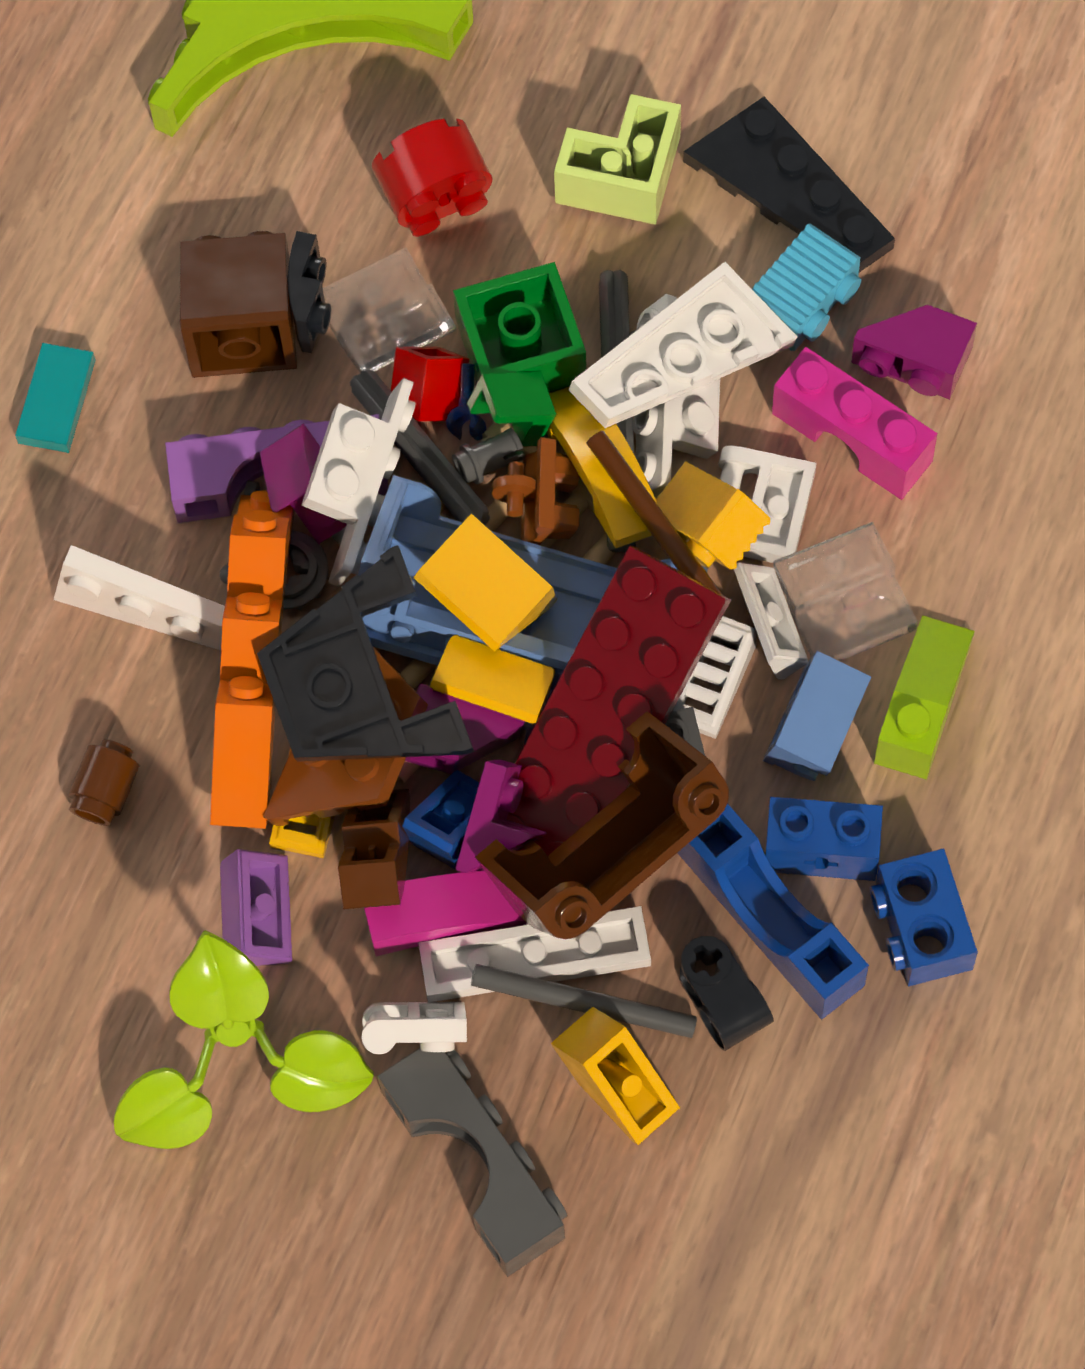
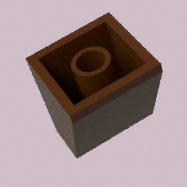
M256 231L247 236L229 238L206 235L194 241L180 242V328L192 378L297 369L294 319L288 293L290 256L285 233L274 234L269 231Z

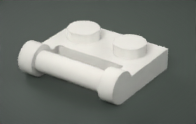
M739 446L723 447L718 463L722 469L720 479L730 486L740 489L743 475L747 473L757 474L758 478L752 501L770 517V525L763 526V534L757 535V542L750 543V551L743 552V557L793 567L817 463Z
M379 1002L367 1007L363 1014L362 1042L365 1048L374 1054L387 1053L393 1048L395 1043H420L421 1051L448 1052L455 1049V1042H467V1018L464 1002Z

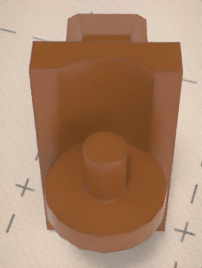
M540 437L537 451L526 454L523 463L517 461L510 462L508 464V475L493 480L492 496L498 501L507 503L508 516H522L521 540L540 545L546 538L570 539L579 528V508L577 505L555 502V490L572 493L578 486L580 475L567 455L556 453V439Z

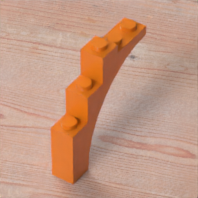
M267 490L251 493V495H241L238 512L233 516L230 531L227 599L222 622L220 682L215 703L210 825L266 829L267 820L263 816L270 802L276 705L257 653L281 635L288 558L294 519V509L290 504L277 513L272 511Z

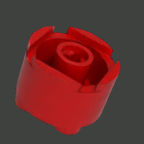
M445 118L418 125L391 141L394 151L383 159L379 152L372 162V170L398 223L403 227L409 228L415 237L424 236L436 230L441 224V218L455 212H459L460 216H469L479 212L488 203L485 193L490 188L493 178L466 123L461 119L456 118L457 126L451 127L448 126Z

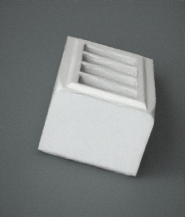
M722 616L680 695L673 711L689 708L690 706L684 704L687 697L715 707L712 715L694 708L701 734L714 739L717 738L757 646L756 629ZM705 657L729 665L731 666L730 671L726 672L705 664L703 660ZM697 677L723 687L721 694L694 684L695 678Z

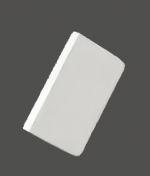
M738 562L734 572L768 664L777 679H785L808 664V658L775 570L772 567Z

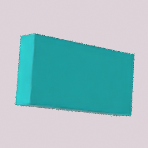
M42 343L15 435L18 444L66 453L70 452L96 361L94 352Z

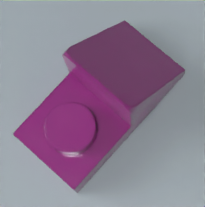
M303 423L260 452L272 511L277 513L290 504L314 539L320 544L344 529L347 524L301 506L321 448Z
M501 759L485 762L455 870L464 873L482 870L483 868L475 856L495 839L506 848L517 851L523 848L531 839L536 841L547 834L544 831L507 820L508 813L516 811L522 797L524 784L523 781L518 780L522 766Z

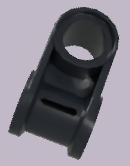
M700 936L691 940L685 946L681 955L680 982L699 1011L701 1019L711 1037L723 1051L730 1049L774 1022L773 1015L764 997L754 983L747 978L722 940L713 936ZM701 960L706 966L716 963L715 975L710 976L705 970L695 973L696 961Z

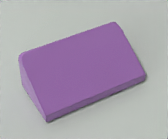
M237 849L222 860L220 865L223 939L243 952L256 966L289 964L292 962L288 855Z

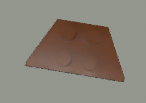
M374 648L399 720L402 721L425 712L428 703ZM291 750L263 817L273 825L284 826L289 825V819L315 814L321 819L341 815L349 809L363 811L384 807L388 803L406 757L297 762Z

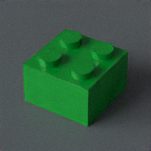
M555 262L453 290L456 323L467 356L470 358L469 362L476 383H478L481 375L486 373L541 371L548 392L569 387L576 377L587 370L586 350Z

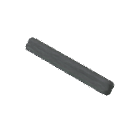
M364 369L359 375L351 379L352 393L370 415L379 414V419L381 420L387 400L392 392L374 370ZM412 417L404 432L398 431L394 442L396 447L400 449V452L418 474L438 495L441 502L457 521L463 523L472 513L481 523L486 525L490 520L488 508Z

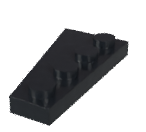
M765 96L683 151L684 163L697 172L700 169L704 170L716 178L718 186L736 197L739 194L759 207L760 214L777 225L781 222L797 234H800L801 231H804L806 225L810 223L861 257L859 273L894 249L895 238Z

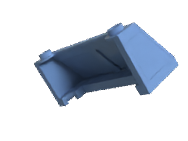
M393 475L362 557L358 575L360 576L381 559L380 556L388 549L398 545L417 597L363 617V621L373 647L438 666L446 645L453 635H459L487 645L414 579L418 570L454 533L462 522L440 516L441 501L430 487ZM493 532L554 588L557 601L553 607L499 648L500 650L552 667L555 670V676L550 691L553 692L618 568ZM670 559L661 560L676 569ZM702 566V567L705 569V571L707 572V571H708V568Z

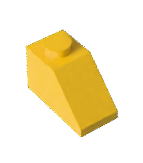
M595 1007L590 1008L550 1043L577 1083L635 1144L639 1145L680 1109L627 1028Z

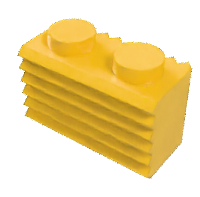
M685 461L656 499L662 512L699 563L707 568L714 561L728 569L737 568V561L743 560V552L750 551V543L757 542V535L763 534V526L770 525V517L742 491L730 486L721 479L719 480L715 476L713 477L704 470L696 468L687 461Z

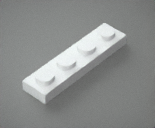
M641 906L609 911L584 933L566 940L553 937L530 925H523L418 943L428 1002L495 992L471 986L475 964L552 982L651 966V956Z

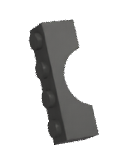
M419 1048L377 1076L381 1093L411 1137L428 1134L451 1136L467 1143L483 1159L489 1172V1184L481 1205L473 1215L475 1230L507 1277L565 1239L564 1224L561 1221L568 1216L565 1208L550 1187L541 1192L529 1174L535 1170L533 1162L517 1140L509 1145L497 1128L503 1124L500 1114L485 1094L478 1099L465 1082L471 1078V1074L455 1050L446 1053L421 1051Z

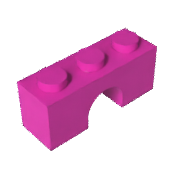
M807 347L802 350L774 384L772 414L814 442L824 431L835 435L845 442L856 454L859 460L858 471L901 500L933 462L938 433Z

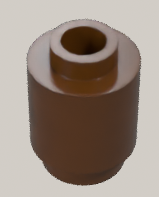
M107 739L102 740L100 746L89 745L69 792V796L73 799L69 811L89 822L110 826L113 817L121 814L140 767L131 758L133 751L123 744Z

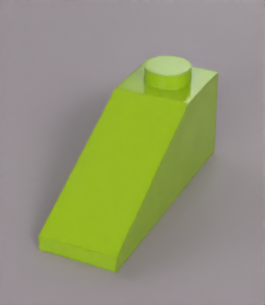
M922 615L878 738L874 764L927 780L975 631Z

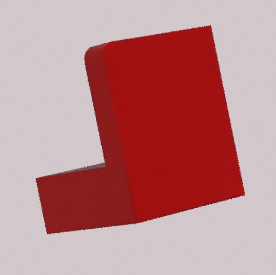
M396 347L390 391L392 392L403 378L410 380L414 383L408 400L416 403L412 415L414 420L458 421L461 419L470 358L441 347Z

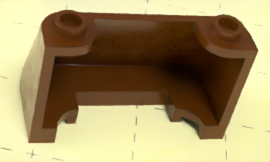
M648 711L626 728L634 740V753L630 762L626 759L618 768L631 786L547 856L543 849L532 839L523 846L525 850L520 851L510 850L495 839L475 856L514 911L531 927L565 940L575 938L584 933L712 824L725 810L729 799V789L725 779L714 763Z

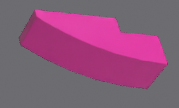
M484 870L406 880L400 905L364 908L376 957L418 947L419 942L529 925L514 911Z

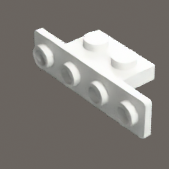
M665 294L646 308L638 319L636 331L674 302L677 297ZM720 378L634 416L633 430L636 433L635 457L650 485L654 497L662 493L671 481L672 449L705 459L718 452Z
M405 378L400 381L390 394L381 420L338 403L332 412L301 505L347 524L328 583L338 587L351 573L355 575L359 573L361 560L367 547V543L362 542L367 525L371 527L375 525L385 499L384 496L378 494L382 479H389L399 459L400 449L393 447L398 431L404 432L408 427L416 404L408 400L414 382Z

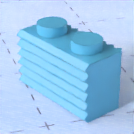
M810 223L793 240L786 251L780 255L773 266L768 268L766 274L762 275L759 282L755 283L752 289L798 336L794 345L789 348L790 351H795L805 339L811 342L815 341L829 322L830 316L827 313L837 302L843 305L847 304L856 294L862 281L858 277L861 257Z

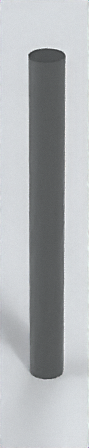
M475 964L471 980V986L583 1013L595 1007L614 1020L688 1038L693 1037L697 1022V1016L480 964Z

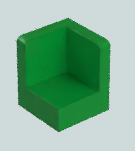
M541 371L482 374L467 402L471 414L491 413L495 423H511L513 430L520 439L522 447L538 446V440L540 437L545 436L556 416Z

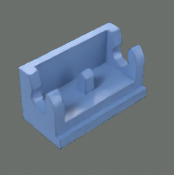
M816 651L802 670L763 761L771 765L775 764L812 781L816 780L818 773L827 776L837 758L871 676Z

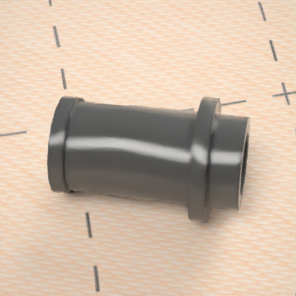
M509 428L503 433L471 447L467 443L462 444L459 447V452L452 455L455 469L466 483L473 481L475 484H480L484 480L483 476L507 466L510 462L524 460L525 454L521 450L523 447L519 437L512 428Z

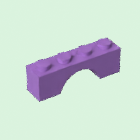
M379 414L370 415L379 419ZM295 420L289 422L284 427L263 430L256 427H243L226 435L208 437L202 434H190L180 438L178 441L166 442L171 499L177 522L183 523L231 516L236 500L245 489L247 481H254L264 475L260 452L303 423L321 447L329 421L314 423L310 420ZM382 479L378 491L379 495H386L389 488L388 479Z

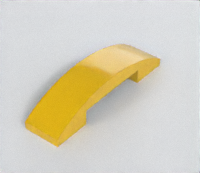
M570 387L550 393L556 416L546 434L550 439H556L560 442L593 497L594 513L615 548L652 536L586 444L594 434L604 431L657 503L633 451L617 424L604 428L569 391Z

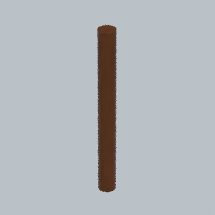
M600 431L589 438L586 442L587 446L676 569L722 594L604 431Z

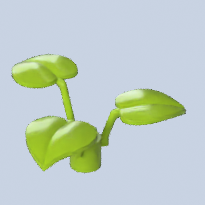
M205 930L200 935L192 952L176 971L169 989L170 1005L176 1016L193 1027L207 1029L204 1032L205 1042L195 1075L187 1083L180 1072L173 1068L164 1067L149 1071L137 1078L124 1092L116 1107L114 1130L115 1134L124 1141L160 1149L180 1148L199 1139L209 1128L212 1119V1106L209 1099L202 1093L197 1092V1090L204 1083L213 1049L218 1041L228 1047H237L244 1044L251 1036L255 1037L268 1061L273 1066L279 1067L270 1080L272 1095L282 1104L297 1111L322 1112L349 1103L371 1084L374 1073L365 1063L358 1049L349 1040L334 1032L325 1030H313L294 1037L286 1045L284 1057L279 1055L265 1033L264 1023L255 1020L263 1014L268 1004L269 991L265 977L258 967L238 948L221 937Z

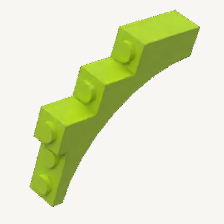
M186 0L182 9V19L184 20L187 38L177 48L174 64L165 78L157 79L149 93L148 105L150 106L154 127L156 130L173 137L195 108L224 83L261 62L298 49L330 43L376 42L414 48L450 61L474 22L472 0Z

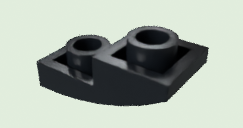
M296 231L289 258L288 293L301 351L312 354L318 334H326L331 319V304L325 302L322 287L327 263L326 258L320 257L317 235Z

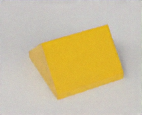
M472 513L414 576V579L494 652L552 608L557 601L554 588Z

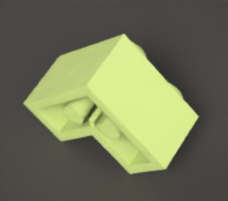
M630 94L618 138L567 127L554 170L555 203L656 225L680 140L681 104Z

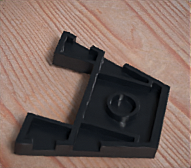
M398 545L388 549L373 566L360 576L358 574L355 575L330 600L317 610L312 609L257 653L293 756L297 762L467 755L475 752L456 701L402 721L399 720L363 621V617L417 597Z

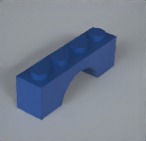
M728 803L722 814L678 852L679 856L821 1020L865 986L869 964L832 922L828 923L818 919L793 896L769 863L758 837Z

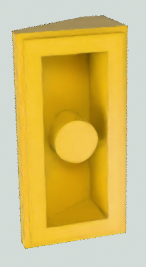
M453 635L446 645L430 687L433 688L432 690L533 724L537 722L546 704L555 676V670L550 666L500 649L494 652L488 645L459 635Z

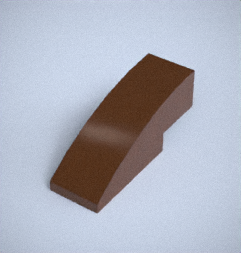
M409 789L393 790L387 805L384 807L363 811L349 809L342 824L344 851L338 864L343 910L401 904L409 849V838L402 825L405 818L410 814Z

